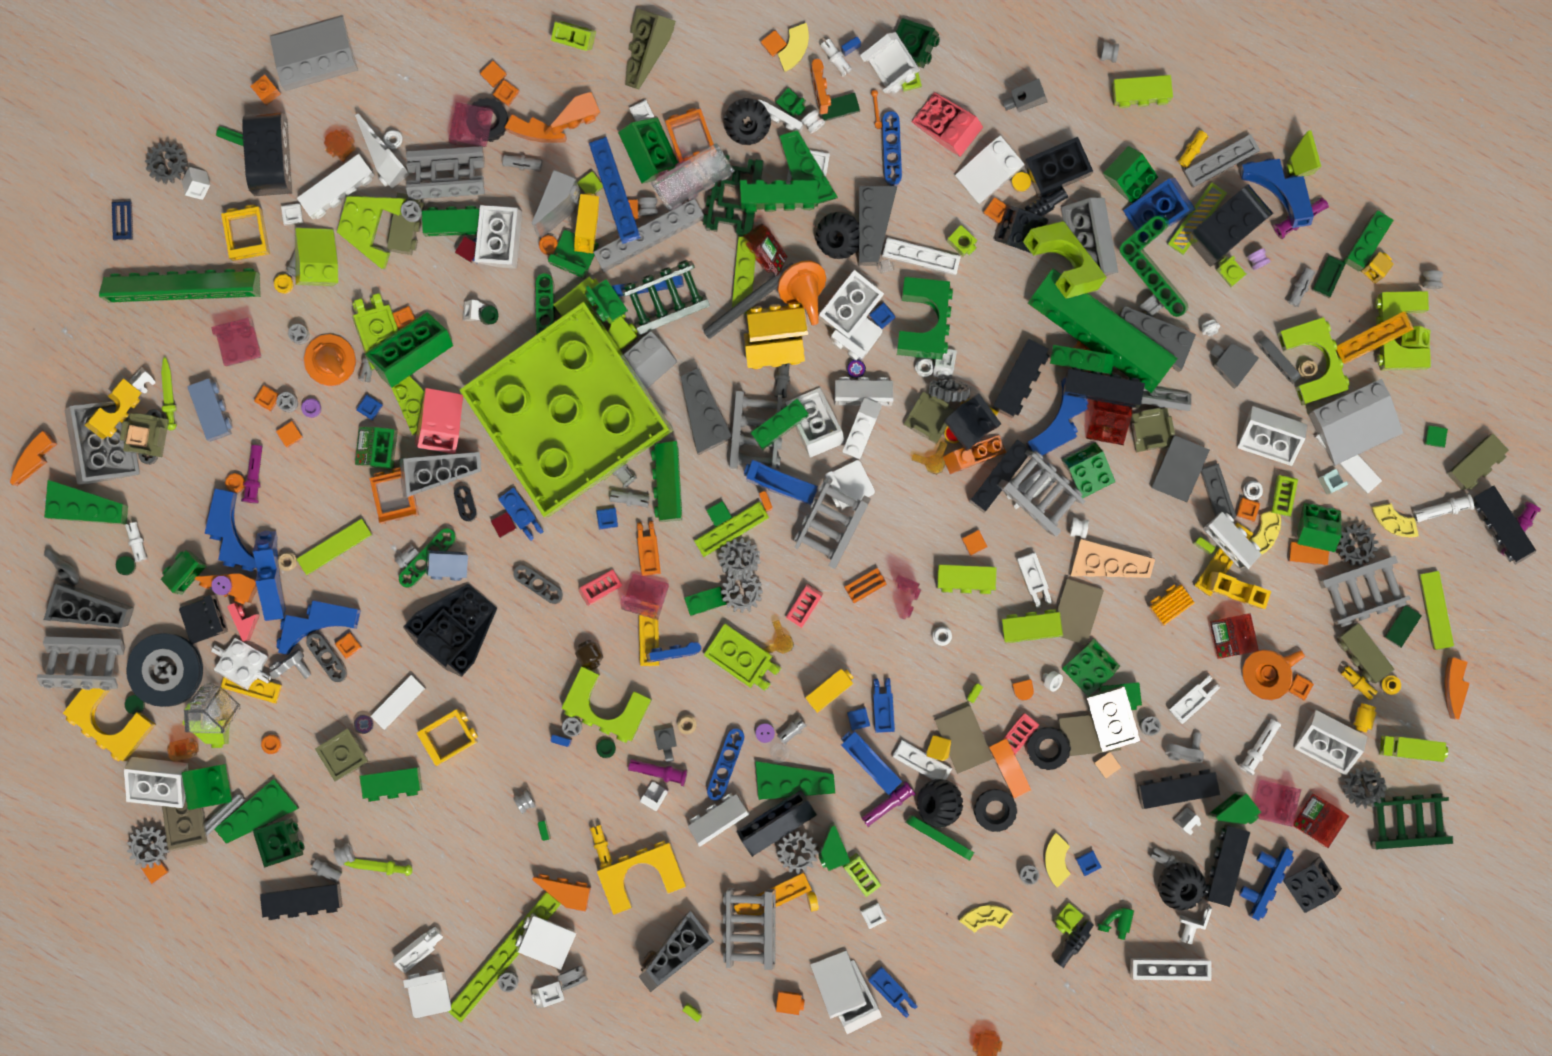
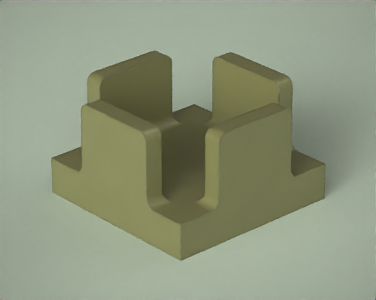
M923 392L910 412L904 426L937 444L947 427L944 420L955 410L949 407V404L943 400Z
M1168 408L1145 410L1129 415L1136 453L1169 447L1175 431Z
M130 413L129 421H123L120 440L124 441L123 451L162 458L169 420L151 415ZM129 425L150 429L147 447L126 444Z
M349 728L315 748L334 782L344 776H348L369 761L357 736H353Z

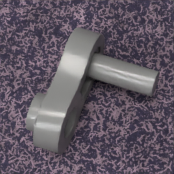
M296 650L281 662H274L269 667L270 671L268 672L275 679L295 665L305 679L311 675L301 662L304 655L300 650Z
M1194 733L1191 749L1169 744L1166 745L1165 754L1169 759L1175 761L1184 759L1195 763L1203 762L1204 753L1199 750L1202 734Z

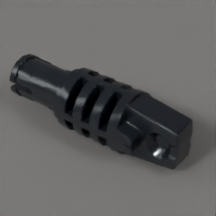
M1062 187L1049 196H1042L1024 208L1026 211L1044 216L1054 210L1055 205L1069 197Z
M1086 919L1081 926L1077 925L1064 942V948L1054 962L1065 968L1071 957L1079 953L1091 936L1089 932L1094 926L1091 921Z

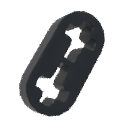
M459 486L454 492L459 515L464 521L472 522L477 517V509L472 492L468 487ZM461 490L468 492V495L465 496L467 501L465 503L461 497L458 498ZM466 505H468L469 510H473L471 518L463 515L466 512Z

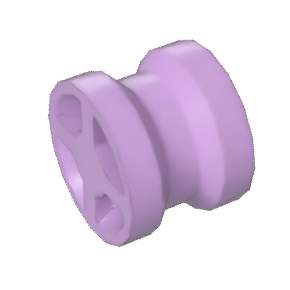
M1264 248L1247 256L1248 260L1253 264V270H1257L1271 262L1266 257Z

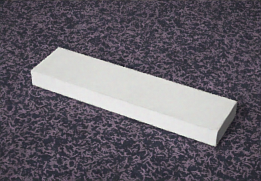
M887 238L882 255L884 258L955 276L961 258L958 255Z
M1318 434V435L1315 437V439H1316V440L1325 448V450H1326V447H1325V445H1324V443H1323V441H1322L1320 435ZM1359 455L1339 464L1366 494L1382 481Z

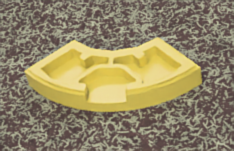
M807 23L789 29L790 38L788 45L783 51L778 53L784 73L794 68L802 60L809 41Z
M1391 503L1371 508L1378 523L1388 532L1401 537L1419 536L1415 518L1399 515Z
M1272 510L1259 515L1261 521L1260 528L1256 535L1249 539L1250 542L1253 541L1259 546L1261 554H1264L1273 546L1281 528V516L1271 513Z
M1055 833L1046 848L1045 867L1050 880L1058 888L1070 875L1065 864L1066 852L1070 846Z
M984 905L968 911L959 921L975 933L979 928L987 925L997 926L1002 929L1013 913L1000 906Z

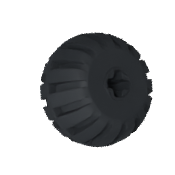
M743 98L735 101L728 107L723 123L727 135L733 141L741 145H752L760 142L768 134L771 118L767 108L760 101L753 98ZM750 117L751 122L748 121L747 124H744L743 119Z
M833 212L823 217L818 223L815 234L819 249L833 259H845L855 254L859 249V222L853 216L844 212ZM841 232L843 236L837 237V233Z
M935 779L929 781L920 789L917 796V809H919L918 812L926 823L935 827H946L953 824L960 817L963 810V797H961L962 794L955 784L944 779Z
M1186 862L1176 863L1177 865L1172 864L1168 866L1169 869L1163 870V875H1160L1158 880V892L1162 901L1170 908L1188 910L1195 907L1196 903L1199 904L1201 897H1204L1206 882L1201 871L1196 866Z

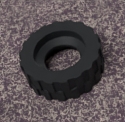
M478 99V101L472 103L471 107L469 106L468 113H466V124L476 139L483 142H493L505 134V126L509 120L508 114L502 104L495 99ZM484 111H491L496 115L497 122L491 129H484L478 123V117Z
M1045 727L1035 731L1029 738V743H1027L1029 759L1040 769H1057L1065 764L1070 757V740L1060 729L1054 727ZM1045 739H1052L1058 744V753L1053 758H1046L1040 753V744Z
M999 789L987 790L977 798L974 805V815L977 822L984 829L991 832H1001L1012 826L1014 820H1016L1017 805L1009 793ZM992 801H999L1005 807V814L999 820H992L986 814V807Z

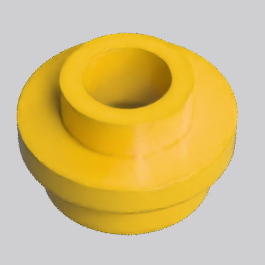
M1387 676L1383 679L1381 686L1386 694L1394 695L1400 691L1401 681L1396 676ZM1391 681L1395 684L1393 689L1389 687Z

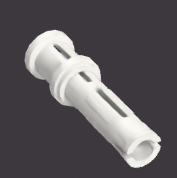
M1467 493L1463 497L1450 498L1448 502L1413 511V515L1418 523L1449 513L1455 515L1462 510H1473L1474 503L1470 493Z
M1270 719L1253 749L1247 751L1248 755L1244 762L1239 764L1238 767L1252 776L1255 774L1254 770L1259 762L1263 761L1262 755L1279 727H1281L1280 723ZM1269 731H1270L1269 736L1267 737L1266 741H1265L1264 744L1262 745V742L1264 741V739L1266 738L1267 734H1268Z

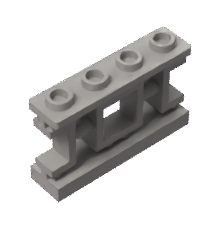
M482 146L406 152L408 173H416V180L406 181L408 199L418 200L485 194L483 176H475V168H484L485 164ZM470 165V169H460V166ZM431 168V172H422V169ZM454 170V178L437 179V171ZM460 177H470V180L460 181ZM431 179V183H422V180Z

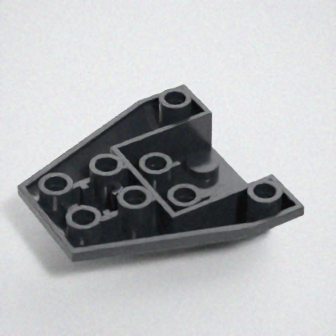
M467 584L416 612L403 628L413 642L440 666L462 677L475 663L497 607Z

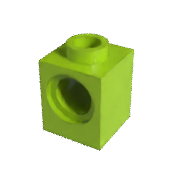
M962 225L947 239V243L962 257L966 254L970 256L977 248L975 245L978 240ZM965 238L968 240L969 245L962 247L959 245L958 240Z
M1413 326V330L1402 335L1401 346L1409 349L1430 348L1431 330L1427 328Z

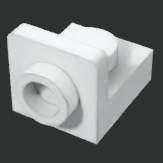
M948 349L947 354H943L942 360L936 359L933 372L934 377L952 379L957 354L956 350Z
M559 981L532 990V1001L537 1008H544L564 1000Z

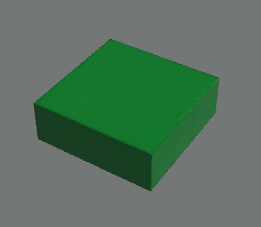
M1427 426L1425 445L1445 448L1448 429Z
M723 501L706 510L715 527L732 518Z
M547 821L538 822L541 839L543 841L551 839Z

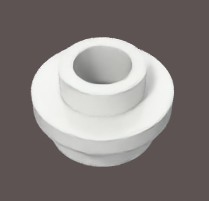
M389 130L385 133L383 141L388 148L397 149L401 146L403 138L398 131ZM392 137L397 138L395 143L390 142Z
M1216 320L1205 322L1201 326L1203 329L1202 334L1208 336L1218 333L1220 324L1216 323Z
M921 358L917 361L915 370L919 376L928 377L934 371V363L928 358ZM923 364H926L928 366L927 371H923L921 369V366Z
M1250 481L1245 484L1243 493L1249 500H1256L1261 497L1263 488L1259 482ZM1251 487L1256 489L1255 494L1250 493Z
M938 627L933 632V640L937 645H947L952 639V633L947 627ZM939 633H945L946 638L944 640L939 639Z

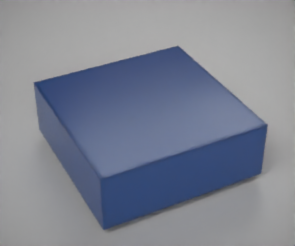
M855 37L842 45L841 52L843 55L847 56L860 48V39Z
M884 303L869 315L881 329L896 318Z
M366 394L356 411L373 421L383 405Z
M616 508L596 510L599 530L618 527Z
M866 707L847 712L852 731L870 726Z
M552 734L550 740L552 743L565 747L571 746L572 742L571 739Z
M1093 850L1076 858L1084 876L1102 868Z

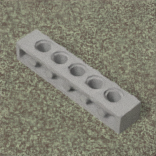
M693 199L638 228L641 238L622 244L619 238L593 253L603 272H606L697 224L704 219V215L696 200Z

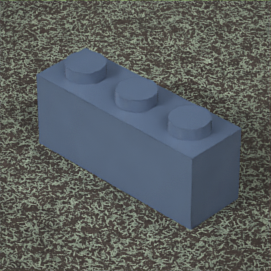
M208 378L187 386L206 440L212 442L231 435V428L233 426L230 418H226L224 413L226 406L224 401L219 399L218 393H220L218 384Z

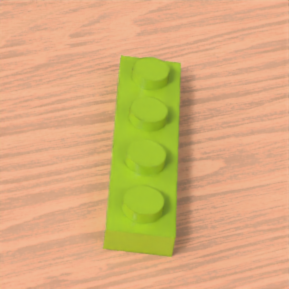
M738 237L732 308L753 292L758 238Z

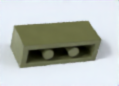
M397 192L396 198H406L405 202L414 201L424 211L422 199H408L407 194ZM393 214L387 249L390 252L412 255L413 250L416 251L418 240L415 237L416 232L420 231L421 221L409 222L402 215Z
M1494 433L1490 434L1446 474L1461 490H1471L1479 483L1477 481L1478 478L1481 476L1485 477L1493 470L1491 466L1495 463H1501L1507 457L1505 454L1509 450Z
M1359 623L1353 624L1337 637L1339 647L1344 652L1347 651L1350 654V661L1354 666L1360 667L1363 671L1362 676L1368 683L1370 681L1371 683H1377L1394 670L1393 666Z

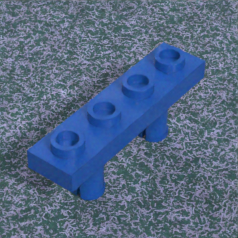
M1283 847L1277 858L1260 851L1256 861L1271 868V872L1261 892L1258 893L1246 886H1243L1239 892V896L1254 903L1249 914L1251 918L1259 921L1260 918L1263 919L1268 910L1266 906L1269 901L1274 899L1277 892L1275 888L1278 883H1282L1285 877L1283 872L1286 866L1289 867L1294 859V856H1292L1294 851Z

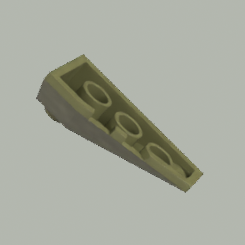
M636 8L630 33H633V41L629 44L631 60L627 62L625 85L640 89L670 41L674 31L675 20Z

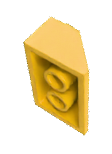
M790 302L787 306L772 304L769 308L755 306L747 310L750 342L808 335L805 310L799 302Z
M744 333L748 368L761 369L763 366L770 365L771 367H779L787 363L797 365L805 361L802 336L750 342L749 333Z

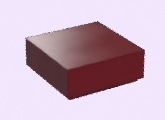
M464 237L455 253L472 263L475 259L476 243Z
M508 512L491 520L499 538L517 529Z

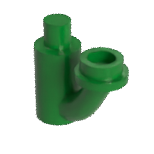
M1121 907L1112 911L1101 924L1097 923L1098 930L1109 933V930L1112 928L1109 924L1116 918H1119L1116 929L1119 931L1118 939L1125 940L1126 933H1130L1134 910Z

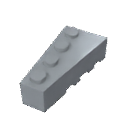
M480 452L400 459L403 497H409L481 472Z

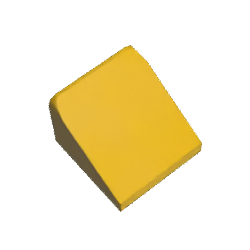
M933 735L926 756L941 761L948 759L951 740Z

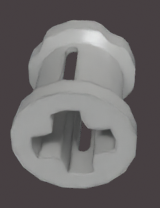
M627 464L612 473L613 476L618 477L624 488L637 479L627 469Z

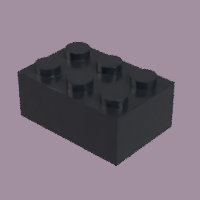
M1079 137L1026 158L1024 161V166L1031 178L1038 198L1087 178L1093 173Z

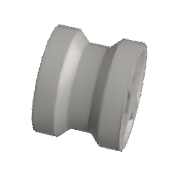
M1103 42L1100 60L1105 61L1107 59L1116 63L1119 44L1111 45L1108 42Z
M647 197L638 199L641 207L639 210L640 216H654L658 214L656 209L657 198Z
M407 201L401 207V214L407 221L416 222L421 218L422 210L416 202Z
M1424 271L1425 282L1423 283V288H1443V283L1441 282L1443 277L1442 271Z
M1153 295L1139 307L1152 317L1164 306Z
M294 324L288 330L290 340L296 344L302 345L309 340V331L301 324Z
M283 392L277 397V406L284 412H293L298 407V399L289 392Z
M1148 716L1140 722V730L1145 735H1156L1161 729V723L1156 717Z
M568 718L563 722L562 730L567 736H577L582 731V723L577 718Z
M528 790L524 791L521 796L513 797L522 814L528 808L536 807Z
M349 843L344 844V847L333 849L339 866L344 865L348 861H355V856Z
M1027 864L1021 867L1019 877L1025 884L1032 885L1038 881L1039 871L1036 867Z
M511 971L503 973L498 980V986L504 992L515 990L519 983L517 974Z

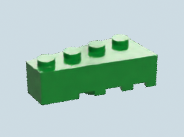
M740 180L741 208L746 213H755L760 209H765V212H775L776 209L784 208V211H794L795 208L814 210V207H818L817 180H792L790 184L783 180H775L771 184H767L764 180H756L752 184H747V180Z
M51 480L47 481L44 518L127 524V505Z

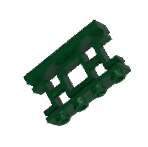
M718 153V158L713 160L712 169L715 170V176L710 178L709 188H712L711 196H707L706 207H709L708 214H704L703 225H706V231L711 230L714 232L718 231L719 223L737 226L736 235L751 238L755 213H747L745 227L741 229L742 221L734 220L733 215L734 210L742 212L744 210H742L741 205L724 203L725 186L740 188V174L750 175L751 167H754L752 183L756 180H761L764 161L748 159L747 168L729 165L730 156ZM724 162V170L733 172L732 181L722 179L721 187H718L721 164ZM715 199H717L718 208L727 209L725 218L715 217L714 224H711Z

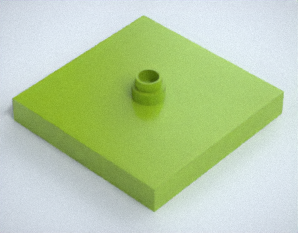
M582 302L459 390L543 517L552 516L674 431L589 303Z

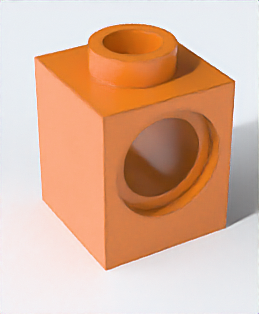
M263 75L250 86L266 106L281 95L266 75Z
M778 991L776 1012L799 1015L800 1010H804L805 999H801V993Z

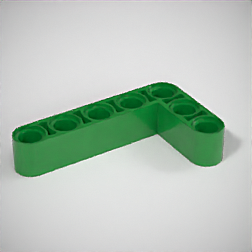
M1157 215L1121 244L1120 253L1172 316L1180 317L1188 311L1187 301L1144 251V248L1160 236L1169 226V221L1165 216ZM1156 219H1160L1163 222L1162 229L1155 227ZM1143 231L1149 236L1147 242L1140 239V233ZM1127 244H1131L1134 247L1132 254L1126 252L1125 247ZM1139 259L1146 261L1144 269L1138 266ZM1151 273H1155L1158 276L1159 280L1157 283L1151 282ZM1163 288L1170 290L1171 296L1169 298L1162 295ZM1175 303L1182 304V312H1177L1174 309Z
M546 273L540 274L536 278V335L555 322V307L553 305L555 304L554 281ZM543 279L550 280L549 286L545 288L540 286V282ZM543 298L550 299L548 306H541L540 303ZM543 317L551 319L550 323L546 326L541 324Z

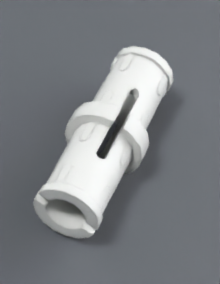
M827 39V45L823 42L820 46L829 56L831 64L834 63L841 75L845 76L846 71L849 73L852 68L842 57L843 53L837 50L831 39Z
M137 522L130 523V525L126 524L125 528L129 537L128 545L132 548L135 562L147 560L142 544L144 540L140 537Z

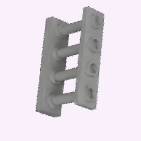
M736 391L730 469H738V465H742V463L751 464L752 460L763 465L772 466L774 470L780 468L781 457H777V450L782 447V438L769 445L774 447L773 458L742 456L739 453V447L743 446V444L758 445L753 437L741 435V427H745V425L760 426L768 420L746 418V416L742 415L743 408H747V406L777 409L778 413L785 408V400H782V395H778V401L747 399V397H744L743 391Z
M1027 450L1025 454L1030 458L1028 463L1012 481L1008 482L1002 479L997 486L1049 534L1057 537L1061 532L1057 527V522L1075 501L1084 504L1086 501L1082 498L1083 494L1076 488L1072 489L1068 485L1070 482L1062 475L1059 477L1055 473L1057 470L1051 464H1046L1042 461L1044 457L1037 451L1031 452ZM1037 464L1043 470V473L1026 493L1023 492L1021 494L1017 490L1019 488L1018 485ZM1050 477L1057 484L1039 505L1034 506L1031 503L1032 496ZM1063 489L1070 496L1052 517L1047 518L1044 515V510Z
M829 478L827 483L823 482L818 492L821 495L819 499H814L810 507L813 511L811 515H806L802 523L805 527L802 532L798 531L794 539L797 542L794 548L798 549L801 543H804L829 556L828 559L831 561L828 566L835 569L871 498L864 495L861 501L858 499L856 501L831 488L830 485L833 479ZM828 494L853 507V510L856 511L853 517L850 515L847 517L822 504L825 495ZM819 510L844 523V526L847 527L845 533H838L813 520L817 511ZM809 527L837 540L836 542L839 543L837 549H830L805 536Z
M1391 556L1319 581L1321 589L1328 588L1334 599L1340 616L1339 620L1334 621L1335 625L1340 624L1341 627L1352 624L1353 619L1359 618V621L1370 618V613L1377 612V614L1387 612L1390 606L1395 605V608L1407 605L1406 601L1411 600L1410 596L1402 597L1392 571L1393 564L1398 563L1396 556ZM1379 569L1385 572L1395 599L1385 604L1374 577L1376 575L1375 571ZM1361 575L1367 578L1376 603V607L1368 610L1365 609L1356 584V577ZM1344 581L1346 584H1349L1359 612L1350 616L1347 615L1338 590V583Z
M44 637L43 645L50 655L46 675H37V680L41 687L47 689L53 687H62L64 689L82 688L85 690L100 688L102 690L118 688V683L115 677H112L115 656L124 655L125 652L121 639ZM59 653H69L65 675H54L57 655ZM78 654H88L84 676L73 675ZM107 654L104 676H92L96 655Z
M729 888L723 896V903L726 905V912L723 915V923L726 924V932L724 931L723 942L726 943L723 962L726 963V968H731L734 965V961L761 962L764 964V970H772L775 967L776 889H767L762 896L734 895V888ZM734 903L762 904V906H765L764 914L735 915ZM734 922L762 923L764 925V933L762 935L734 934ZM734 942L762 943L764 945V952L762 954L734 953Z

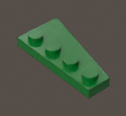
M798 130L780 135L779 138L792 180H817L818 204L838 199L837 194L821 171L820 166L812 156Z
M756 761L759 800L787 798L799 790H802L805 796L836 793L834 774Z
M273 779L214 830L228 844L300 808L276 779Z

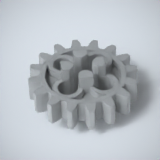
M741 538L740 542L733 539V544L726 542L727 548L721 547L722 553H719V565L723 566V573L728 571L729 577L734 574L736 579L739 578V575H742L745 579L747 573L752 576L753 570H758L757 564H760V551H757L756 545L751 546L750 540L744 543L743 538Z
M734 574L733 579L727 577L729 583H723L722 586L726 590L721 591V594L726 595L723 598V602H729L727 608L733 606V612L740 609L741 614H743L746 608L751 612V606L757 608L756 601L762 600L758 595L763 594V590H758L762 584H756L757 577L752 579L749 574H747L745 579L742 575L736 579ZM739 580L742 582V590H746L750 585L754 587V591L745 592V597L750 601L748 604L742 602L743 597L741 594L737 595L735 599L730 598L729 595L731 593L737 594L739 592V587L735 585V581Z
M146 826L143 827V832L137 829V835L132 834L130 836L133 841L127 842L131 846V849H128L127 852H132L133 855L130 857V860L136 859L135 865L142 863V868H146L147 864L150 868H154V863L159 866L161 865V860L167 859L164 854L170 851L166 849V835H161L162 829L156 832L155 826H152L149 831V828ZM156 836L157 841L151 844L150 848L157 849L159 855L155 856V852L150 850L145 852L146 857L144 859L141 858V852L146 851L148 847L140 845L138 840L141 838L144 844H150L153 841L152 837Z
M797 831L796 836H793L790 832V838L783 837L782 839L785 843L778 844L782 848V850L777 851V854L782 855L778 860L779 862H785L783 868L790 867L789 872H792L793 869H796L797 874H799L800 869L807 872L806 867L813 868L814 866L811 862L818 860L814 857V854H819V851L814 850L818 845L817 843H811L813 837L806 838L807 833L800 836L799 831ZM804 840L805 846L801 848V852L810 853L811 857L806 860L802 855H799L798 863L793 865L790 861L794 858L795 853L787 852L785 847L791 845L793 849L797 850L798 841Z

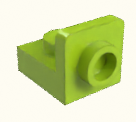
M1234 255L1231 258L1226 256L1218 263L1220 267L1216 270L1230 287L1246 275L1244 270L1235 261Z
M1067 903L1054 918V921L1057 923L1055 927L1063 934L1066 931L1070 934L1084 915L1070 903Z

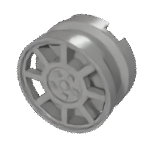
M582 965L557 976L558 980L562 982L561 987L563 991L588 980L587 976L583 974L584 969Z

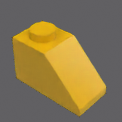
M1378 252L1361 272L1376 284L1387 275L1394 263L1388 254Z

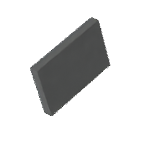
M1174 435L1151 488L1188 502L1210 449Z

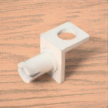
M1210 904L1206 906L1202 921L1179 915L1180 922L1186 924L1180 939L1182 942L1186 943L1188 941V944H1192L1196 929H1206L1212 911Z

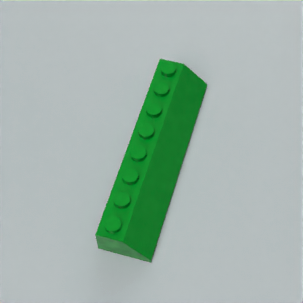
M251 268L243 269V272L225 269L223 273H216V270H205V273L186 271V274L170 271L167 272V275L149 272L146 276H140V273H129V276L109 274V277H103L99 297L108 303L261 297L260 274Z
M1052 268L1027 304L1092 351L1115 355L1113 366L1130 378L1140 379V382L1145 383L1144 388L1152 393L1178 358L1088 293L1065 298L1055 285L1062 274Z

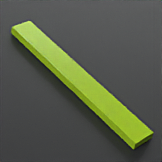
M546 892L451 1004V1010L447 1012L461 1023L520 954L515 944L518 936L523 935L525 931L523 925L526 918L531 917V914H535L539 918L548 920L561 903Z

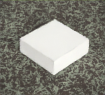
M646 100L629 108L635 122L654 118Z
M300 203L281 206L284 226L304 223Z
M878 903L861 911L869 929L887 921Z

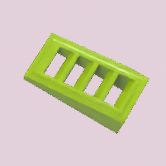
M1282 475L1277 476L1271 513L1291 517L1298 479ZM1282 483L1291 484L1290 488L1284 487ZM1284 490L1290 493L1289 495L1281 494L1280 491ZM1279 497L1289 499L1288 503L1279 501ZM1277 506H1287V510L1278 509Z
M855 853L849 858L850 863L843 865V868L865 897L878 889L881 884L861 857ZM863 867L864 870L855 876L854 873ZM866 874L869 875V876H868L867 878H865L863 881L859 882V880H860L862 877H864ZM873 880V883L864 889L863 886Z

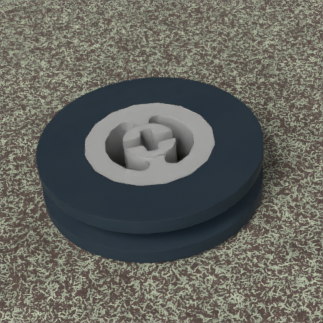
M167 633L154 634L140 641L130 653L126 667L127 680L134 694L145 703L159 707L176 706L190 699L198 690L203 678L202 658L197 648L184 637ZM168 656L173 659L177 666V673L175 666L170 665L171 662L161 661V657ZM153 667L155 675H160L158 678L169 679V683L162 684L158 682L154 677ZM163 667H167V668H166V671L168 672L167 674H166V673H163V672H164Z

